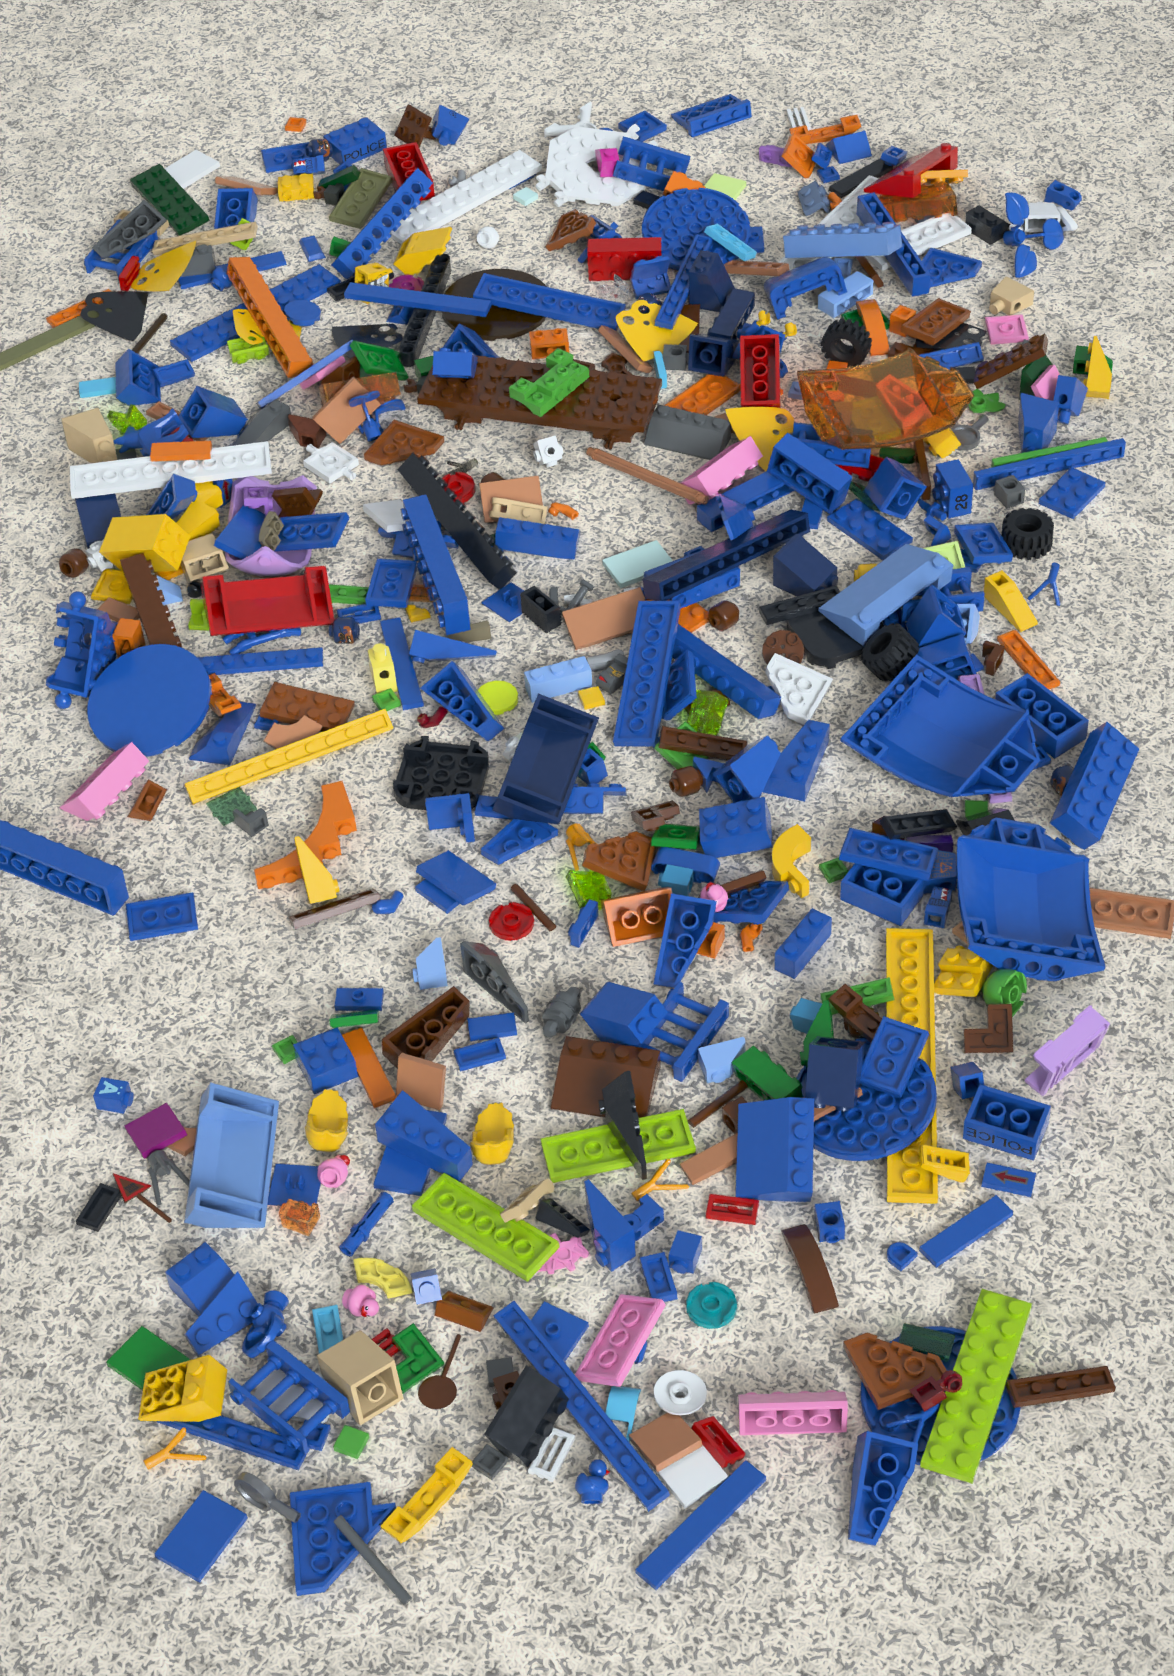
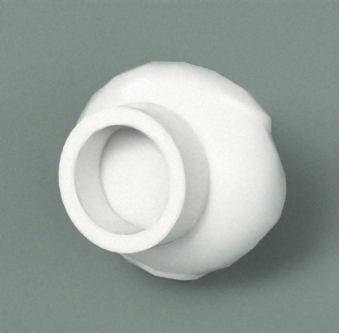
M483 227L477 233V242L483 248H494L499 241V234L493 227Z

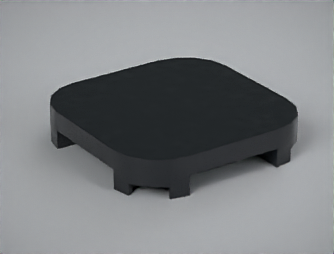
M819 611L787 620V630L796 633L802 640L807 661L811 665L816 664L833 669L836 668V663L862 655L861 652L864 647ZM880 622L879 629L884 626L882 622Z
M421 736L419 741L413 742L410 745L406 743L403 748L404 756L397 778L393 780L394 797L397 803L410 809L426 810V798L469 793L471 810L476 807L479 795H482L489 770L488 751L486 752L485 749L479 746V742L471 740L470 746L430 742L429 736Z

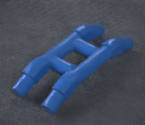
M301 629L272 630L260 636H256L255 632L225 635L223 640L226 644H229L234 639L247 634V639L240 641L229 650L230 654L233 655L240 654L253 646L277 638L300 636Z

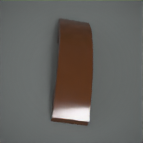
M844 984L829 997V1002L857 1032L869 1042H872L882 1018L863 1003V997L847 984Z
M802 1224L781 1230L788 1250L794 1257L806 1287V1294L814 1314L839 1307L825 1261L807 1225Z

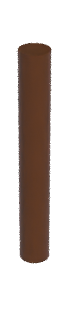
M517 883L511 886V891L525 906L530 908L535 917L549 932L557 927Z
M741 1080L687 1120L688 1124L693 1128L747 1089L748 1086L745 1081Z

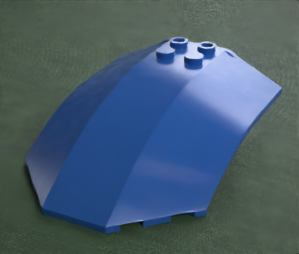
M917 654L840 738L841 742L891 774L925 790L949 797L1015 792L1040 762L1039 753H1037L1035 746L1036 740L1033 727H1031L1028 708L1024 710L988 697L951 677Z
M994 818L988 825H981L973 829L971 834L958 837L957 889L968 949L999 970L1013 969L1023 973L1025 977L1036 980L1059 981L1065 978L1105 970L1106 966L1092 916L1089 890L1090 859L1088 857L1070 851V845L1058 837L1054 840L1045 834L1046 829L1040 825L1002 818Z

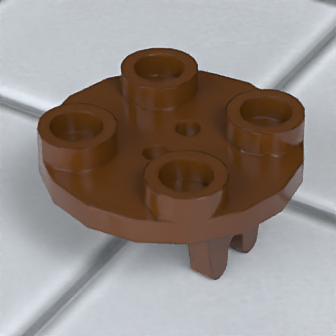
M788 630L773 632L766 638L762 646L764 662L768 665L775 653L781 656L784 653L785 658L801 664L804 657L802 640L796 633Z

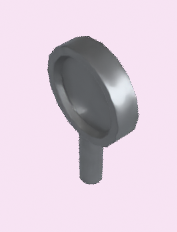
M983 415L972 426L957 425L951 428L961 443L957 450L967 451L978 446L980 443V432L978 430L989 420L986 415Z
M242 1472L234 1481V1486L239 1494L247 1502L260 1510L267 1512L272 1508L294 1523L300 1519L301 1513L278 1500L270 1487L255 1475Z

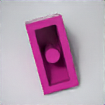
M617 148L596 149L595 155L600 177H614L613 173L617 160L620 161Z

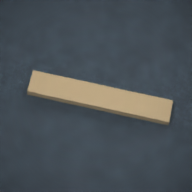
M256 222L155 240L152 252L153 255H162L197 240L195 246L197 247L202 244L213 246L256 238L258 226Z

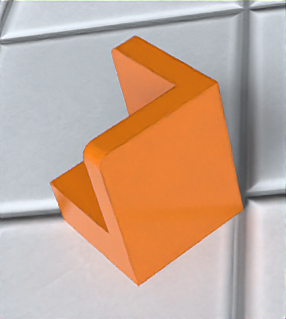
M899 305L890 314L889 331L906 337L907 334L901 332V327L916 315V311Z
M713 922L696 954L715 959L725 939V925Z

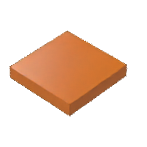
M794 133L790 135L782 157L804 178L811 176L816 164L811 160L814 151Z

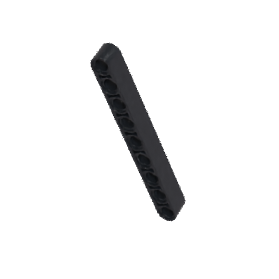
M443 253L441 256L437 255L421 292L444 293L451 274L450 256ZM414 308L399 347L400 361L403 366L412 367L414 366V360L419 359L437 311Z

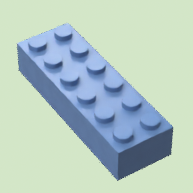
M873 222L866 223L865 226H859V223H851L848 226L832 224L831 227L818 224L811 228H808V225H799L797 229L789 230L790 233L783 236L785 258L890 255L902 247L900 225H894L893 222H885L882 225H876Z

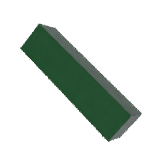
M352 165L321 179L318 186H322L325 189L328 185L335 186L337 183L345 186L358 180L361 172L355 165Z

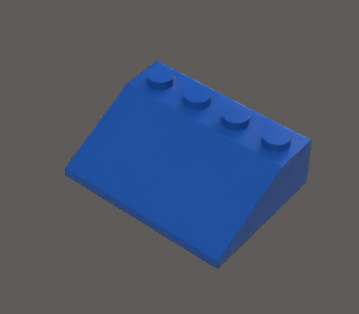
M787 1097L738 1104L735 1197L764 1201L811 1202L813 1193L814 1098Z

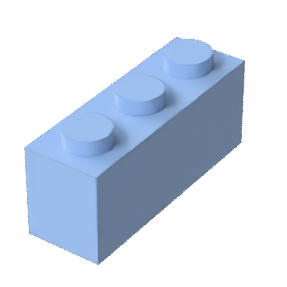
M856 271L844 279L847 293L838 295L833 289L829 292L825 290L818 295V309L832 318L837 317L856 305V301H862L873 294L874 280Z
M585 656L524 672L525 689L532 703L535 702L538 693L551 698L592 687L591 668Z

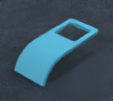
M612 1386L608 1397L606 1414L611 1420L629 1423L626 1439L630 1443L629 1434L632 1433L641 1389Z

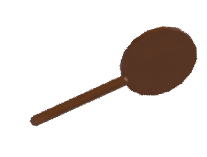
M460 1334L456 1335L442 1374L428 1377L419 1387V1400L430 1409L445 1408L456 1398V1385L446 1375L461 1339Z

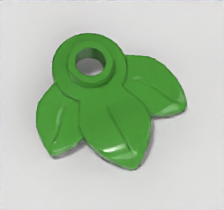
M976 389L969 395V409L974 413H983L985 411L998 412L1006 406V404L999 402L998 392L983 395L979 389Z

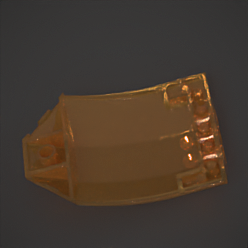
M909 347L903 353L866 365L841 369L797 371L807 417L823 442H827L841 450L890 447L914 442L937 434L957 423L972 401L974 394L959 370L952 367L950 370L939 365V361L931 357H920L915 353V350Z

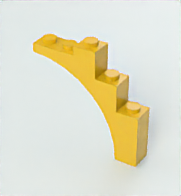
M213 481L195 483L197 497L194 502L190 503L187 510L176 522L191 535L189 541L209 535L220 526L219 513L216 509L223 504L222 491L217 485H213Z

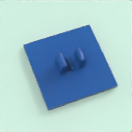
M511 582L481 603L510 623L523 614L520 594L524 590Z
M276 1164L268 1196V1205L316 1208L321 1185L317 1176L318 1166Z

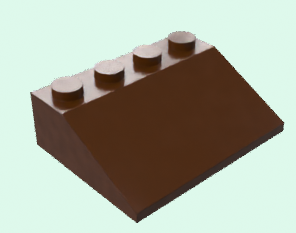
M566 1036L560 1055L551 1109L605 1117V1114L600 1115L598 1100H603L602 1089L625 1071H630L638 1118L648 1116L661 1068L660 1050Z

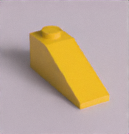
M299 836L294 837L309 904L337 898L336 893L340 892L337 879H332V875Z

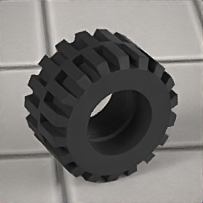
M1019 508V510H1013L1011 513H1008L1006 518L1003 519L1001 536L1013 553V557L1017 555L1018 559L1021 560L1023 557H1026L1027 560H1031L1032 557L1039 559L1040 555L1044 557L1051 550L1054 522H1052V518L1047 513L1041 512L1039 509Z
M892 623L888 626H883L870 637L862 649L861 660L879 680L891 681L919 652V644L900 624Z

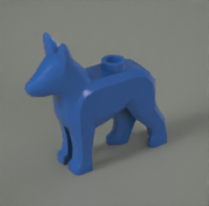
M172 408L166 416L147 424L139 430L128 426L124 435L113 440L114 444L123 445L119 453L130 449L143 448L140 452L143 457L150 456L152 443L182 442L189 432ZM180 427L176 433L169 435L175 429Z

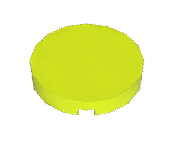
M495 680L485 683L478 689L495 715H501L508 710H513L518 703L517 689L511 683Z

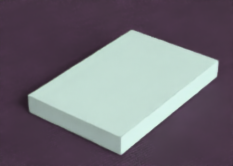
M655 540L602 560V563L618 586L624 588L642 581L645 571L673 560L660 543Z

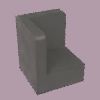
M262 808L255 812L251 811L246 815L238 809L233 810L235 824L250 837H253L269 826L267 814Z

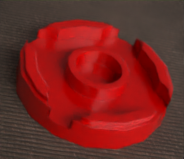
M455 472L454 475L447 474L442 477L448 484L447 489H452L457 494L456 499L461 500L463 503L469 501L475 494L476 486L474 480L467 473Z
M511 902L505 906L503 904L497 906L489 917V926L492 933L498 938L508 941L526 937L535 925L534 916L530 908L516 902Z

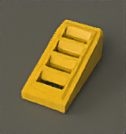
M921 1144L920 1167L951 1180L965 1182L970 1174L969 1153ZM927 1155L931 1156V1162L927 1161Z

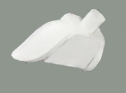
M1037 202L1028 203L1029 216L1023 219L1024 224L1018 229L1024 230V232H1043V223L1051 218L1056 219L1060 223L1063 231H1074L1078 226L1063 207H1056L1054 203ZM1011 223L1009 226V230H1011V227H1015L1016 225H1013Z

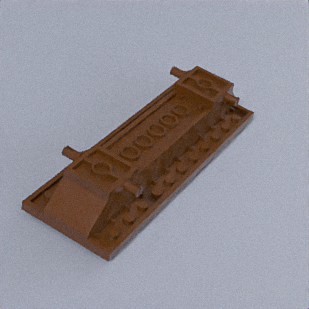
M476 356L478 362L474 378L435 377L432 375V365L417 397V402L422 405L438 407L444 413V419L457 422L455 425L456 430H462L465 423L481 424L483 418L593 432V438L605 440V449L609 448L611 450L614 442L631 443L635 433L645 432L658 401L662 379L589 370V378L542 417L533 414L521 402L510 398L509 387L515 383L516 378H503V376L514 365L515 360ZM521 361L532 375V378L524 379L533 383L550 370V368L546 367V364Z

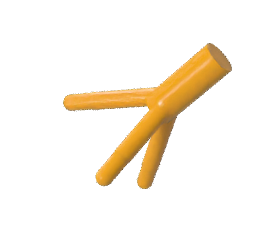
M666 1159L653 1177L631 1194L638 1201L652 1190L688 1189L689 1185L655 1184L671 1162L670 1159Z
M183 1427L164 1449L143 1461L149 1470L166 1459L206 1460L207 1457L205 1455L170 1453L186 1435V1428Z

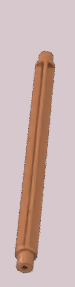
M589 447L586 454L596 461L697 504L706 505L708 503V496L698 490L598 448Z

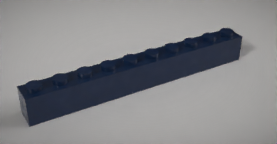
M790 509L748 529L731 541L728 538L643 578L645 598L654 601H667L786 544L796 533L801 536L809 533L808 513Z

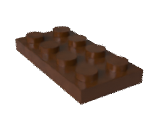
M1045 333L1040 336H1033L1029 339V342L1023 345L1021 343L1015 345L1007 353H999L989 362H981L976 368L975 387L979 389L1045 356L1048 346V338Z

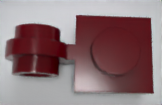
M948 1370L942 1374L940 1380L935 1381L931 1376L909 1391L925 1412L947 1398L944 1390L952 1393L959 1391L962 1387V1377L957 1371Z

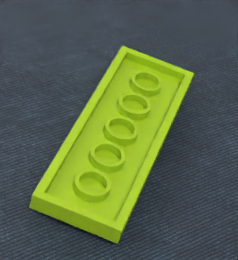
M684 1109L639 1118V1135L642 1136L646 1163L696 1153ZM608 1125L540 1138L549 1177L553 1183L633 1166Z
M443 1173L412 1205L413 1212L527 1282L560 1248L559 1241L522 1219L517 1222L515 1219H512L505 1223L500 1216V1213L505 1210L504 1208L446 1173Z

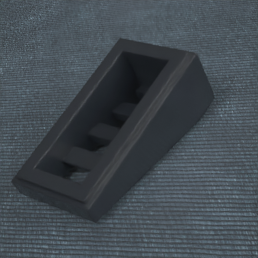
M547 1198L540 1202L535 1217L536 1220L577 1238L588 1235L590 1229L553 1199Z

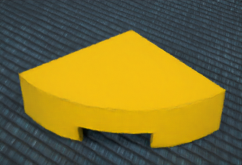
M407 605V608H405L411 623L431 618L429 611L425 608H417L415 605Z

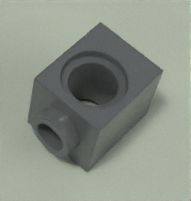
M664 344L663 361L666 370L686 371V364L689 361L687 345Z
M1014 475L996 480L994 495L1007 509L1024 503L1025 488Z

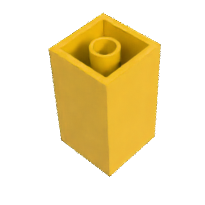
M166 514L112 517L99 553L121 571H123L121 559L144 553L146 560H151L153 572L178 571L191 535Z

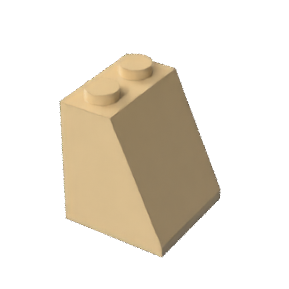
M99 408L61 418L67 446L70 451L90 463L117 460L112 434Z
M361 1330L317 1355L322 1376L331 1386L347 1397L350 1414L359 1425L364 1424L403 1399L395 1360Z

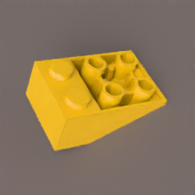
M452 227L413 233L402 243L393 264L405 275L419 274L426 264L430 265L437 255L441 256L445 252V245L451 238Z
M206 1355L146 1373L138 1419L140 1421L200 1422L221 1416L227 1369L211 1355Z

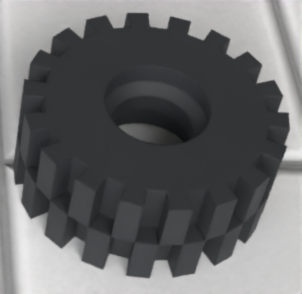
M841 318L839 322L835 320L828 326L821 339V346H823L821 351L822 353L826 352L824 356L826 359L830 358L831 361L846 362L848 367L856 368L857 365L860 366L864 362L871 349L872 339L868 338L870 335L869 331L865 332V327L863 325L861 327L858 326L859 322L857 321L852 323V319L845 321L844 318ZM841 339L848 340L853 346L844 344Z

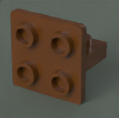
M408 104L395 132V137L407 144L417 142L419 148L424 137L435 140L436 137L432 135V127L429 126L432 117Z
M306 487L274 490L272 497L282 509L278 517L312 515L323 491L321 489L307 490Z

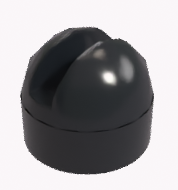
M193 581L188 585L187 593L189 597L198 598L202 596L201 583Z

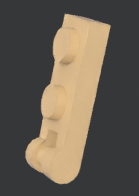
M497 497L492 498L491 504L493 508L489 514L491 519L499 520V517L545 524L547 506ZM501 506L507 507L506 513L500 512Z
M547 1178L540 1181L537 1185L534 1184L527 1187L500 1213L503 1221L506 1223L515 1219L517 1222L525 1218L529 1214V1210L539 1205L540 1202L538 1200L543 1195L554 1192L553 1182Z

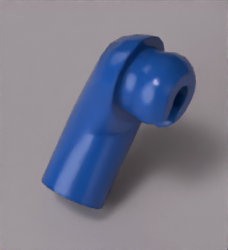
M394 891L390 899H381L373 903V912L375 914L394 913L404 895L399 891Z

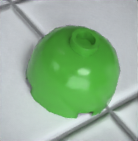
M1000 969L993 972L982 986L986 1006L988 1004L1011 1003L1013 1017L1024 1003L1020 999L1022 993L1026 994L1027 992L1025 975L1013 969Z

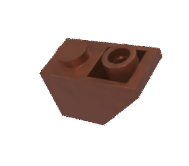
M289 414L290 431L299 445L307 447V445L312 444L314 447L319 448L327 435L326 431L311 418Z

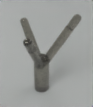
M473 458L465 464L447 461L448 465L459 468L443 474L442 477L447 474L454 475L455 472L467 473L468 470L478 465V460Z

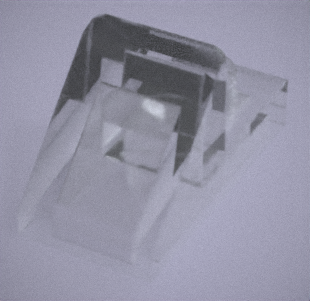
M614 274L613 285H596V298L608 301H633V289L618 275Z

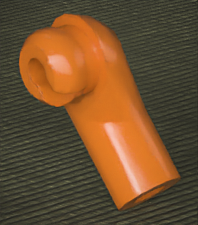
M831 192L828 195V199L832 202L830 203V210L832 211L842 200L835 192Z
M557 502L552 503L548 509V512L553 516H557L560 511L572 520L579 515L578 511L569 505Z
M751 923L741 931L740 938L743 952L754 950L753 940L760 935L763 929L762 924Z

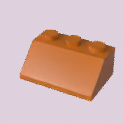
M663 887L601 900L604 921L612 947L663 937L672 889L670 887Z

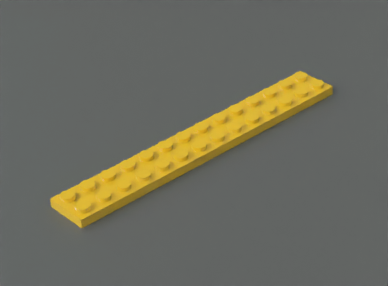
M886 928V978L890 977L895 999L886 1002V1017L929 1032L928 1039L919 1058L923 1059L929 1066L936 1085L933 929ZM936 1109L930 1124L920 1137L906 1148L887 1156V1202L938 1204V1174L920 1167V1145L937 1147ZM927 1155V1161L931 1162V1156Z

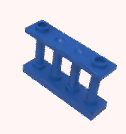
M623 136L618 151L619 155H623L622 162L617 160L613 176L664 191L671 177L663 174L664 168L685 174L691 156ZM630 158L639 160V167L629 164ZM647 163L656 165V172L646 169Z
M118 219L115 222V224L111 226L109 231L112 230L121 221V219ZM157 231L125 248L129 250L126 254L117 252L109 257L121 260L118 264L101 261L102 258L92 250L84 259L87 273L90 274L95 267L116 271L119 277L131 256L139 257L138 263H140L154 246L155 240H158Z
M794 422L793 436L808 447L813 448L826 459H829L833 464L869 468L873 431Z
M696 553L645 571L644 578ZM736 567L671 598L670 601H680L681 608L736 588L740 586V568Z
M969 567L953 569L951 581L942 587L940 591L956 604H975L978 612L983 611L985 593L984 591H971V569ZM929 586L922 590L920 593H918L916 596L921 595L923 597ZM961 590L963 594H951V591ZM910 599L902 605V621L909 619L921 599Z
M679 981L674 989H670L665 1002L662 1004L668 1013L642 1044L631 1046L658 1050L649 1046L653 1038L657 1037L684 1049L682 1054L676 1057L660 1051V1061L671 1065L674 1079L683 1082L698 1061V1048L708 1046L728 1019L729 1003L720 999L715 1007L710 1008L684 996V985ZM679 1004L707 1016V1019L704 1023L698 1024L673 1013V1011ZM667 1020L696 1034L692 1040L689 1039L687 1041L662 1030L661 1027Z
M272 1340L266 1346L268 1362L242 1386L231 1378L228 1381L231 1392L229 1395L237 1405L243 1404L285 1438V1442L291 1449H298L306 1455L309 1452L306 1436L329 1414L336 1413L342 1419L350 1413L348 1399L281 1345ZM280 1369L285 1373L286 1377L261 1400H258L250 1393L274 1370ZM293 1384L302 1386L304 1392L279 1416L268 1408ZM317 1398L322 1402L323 1406L298 1430L287 1423L311 1399L315 1400Z

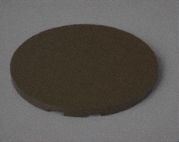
M488 269L460 278L445 291L444 295L473 298L483 273L547 286L541 280L526 272L513 269ZM491 305L486 317L442 312L445 323L452 330H455L458 324L474 330L484 341H496V339L503 338L512 339L525 335L539 327L546 318Z

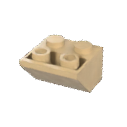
M213 533L188 542L180 563L188 584L193 581L202 580L203 576L218 575L229 569L223 551L214 546L216 538Z

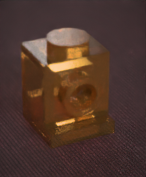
M288 1199L287 1203L282 1204L279 1217L281 1218L282 1227L309 1236L320 1219V1212L316 1203L309 1206L303 1201Z

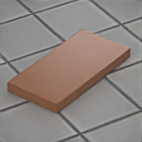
M641 587L563 611L562 617L575 650L633 633L638 601H646Z
M1089 888L1095 928L1171 939L1174 922V900Z

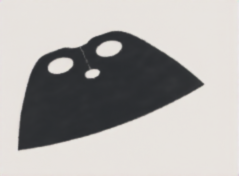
M114 291L88 294L85 299L87 306L82 309L80 316L85 321L105 331L134 341L142 331L149 292ZM100 297L104 302L102 304H95L92 302V299ZM110 308L112 312H107L106 309ZM89 311H96L99 313V316L91 318L87 313Z
M963 322L935 345L926 344L924 341L916 338V346L921 348L949 349L967 345L963 341L971 339L975 343L979 342L981 347L982 341L980 338L985 336L986 330ZM970 328L978 329V330H979V333H978V334L969 333V332H968V329H970Z
M393 323L332 327V335L338 348L352 339L353 341L385 348L391 347L403 339L402 334L396 332L398 328ZM382 326H388L390 327V330L380 331L379 328ZM387 336H395L396 340L386 341L385 338ZM352 349L345 353L350 359L355 356Z

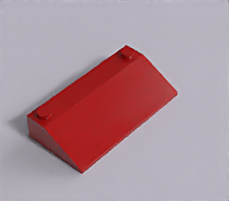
M942 143L940 146L914 156L864 188V193L875 192V194L914 198L921 193V174L927 170H954L958 167V146Z
M326 566L305 567L304 575L233 582H224L223 575L202 577L201 591L210 636L333 625L334 614Z

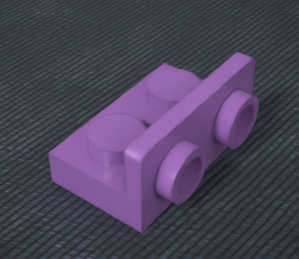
M761 145L759 147V161L792 168L782 157L784 148L774 145Z
M268 486L244 488V506L255 509L264 505L265 516L269 510H273L272 492L268 493Z

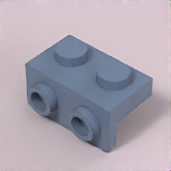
M814 181L797 192L806 216L813 214L821 208L826 213H830V201L826 196L827 192L823 185L819 186Z

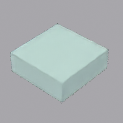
M525 187L514 193L513 199L526 206L537 200L538 194Z

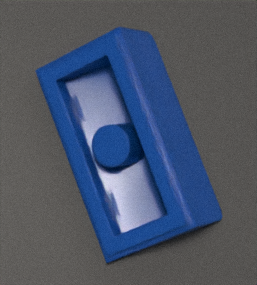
M394 305L386 322L407 325L414 308Z

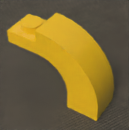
M796 824L783 832L773 846L772 874L775 881H788L789 890L803 898L809 895V880L793 863L796 859L811 851V837Z

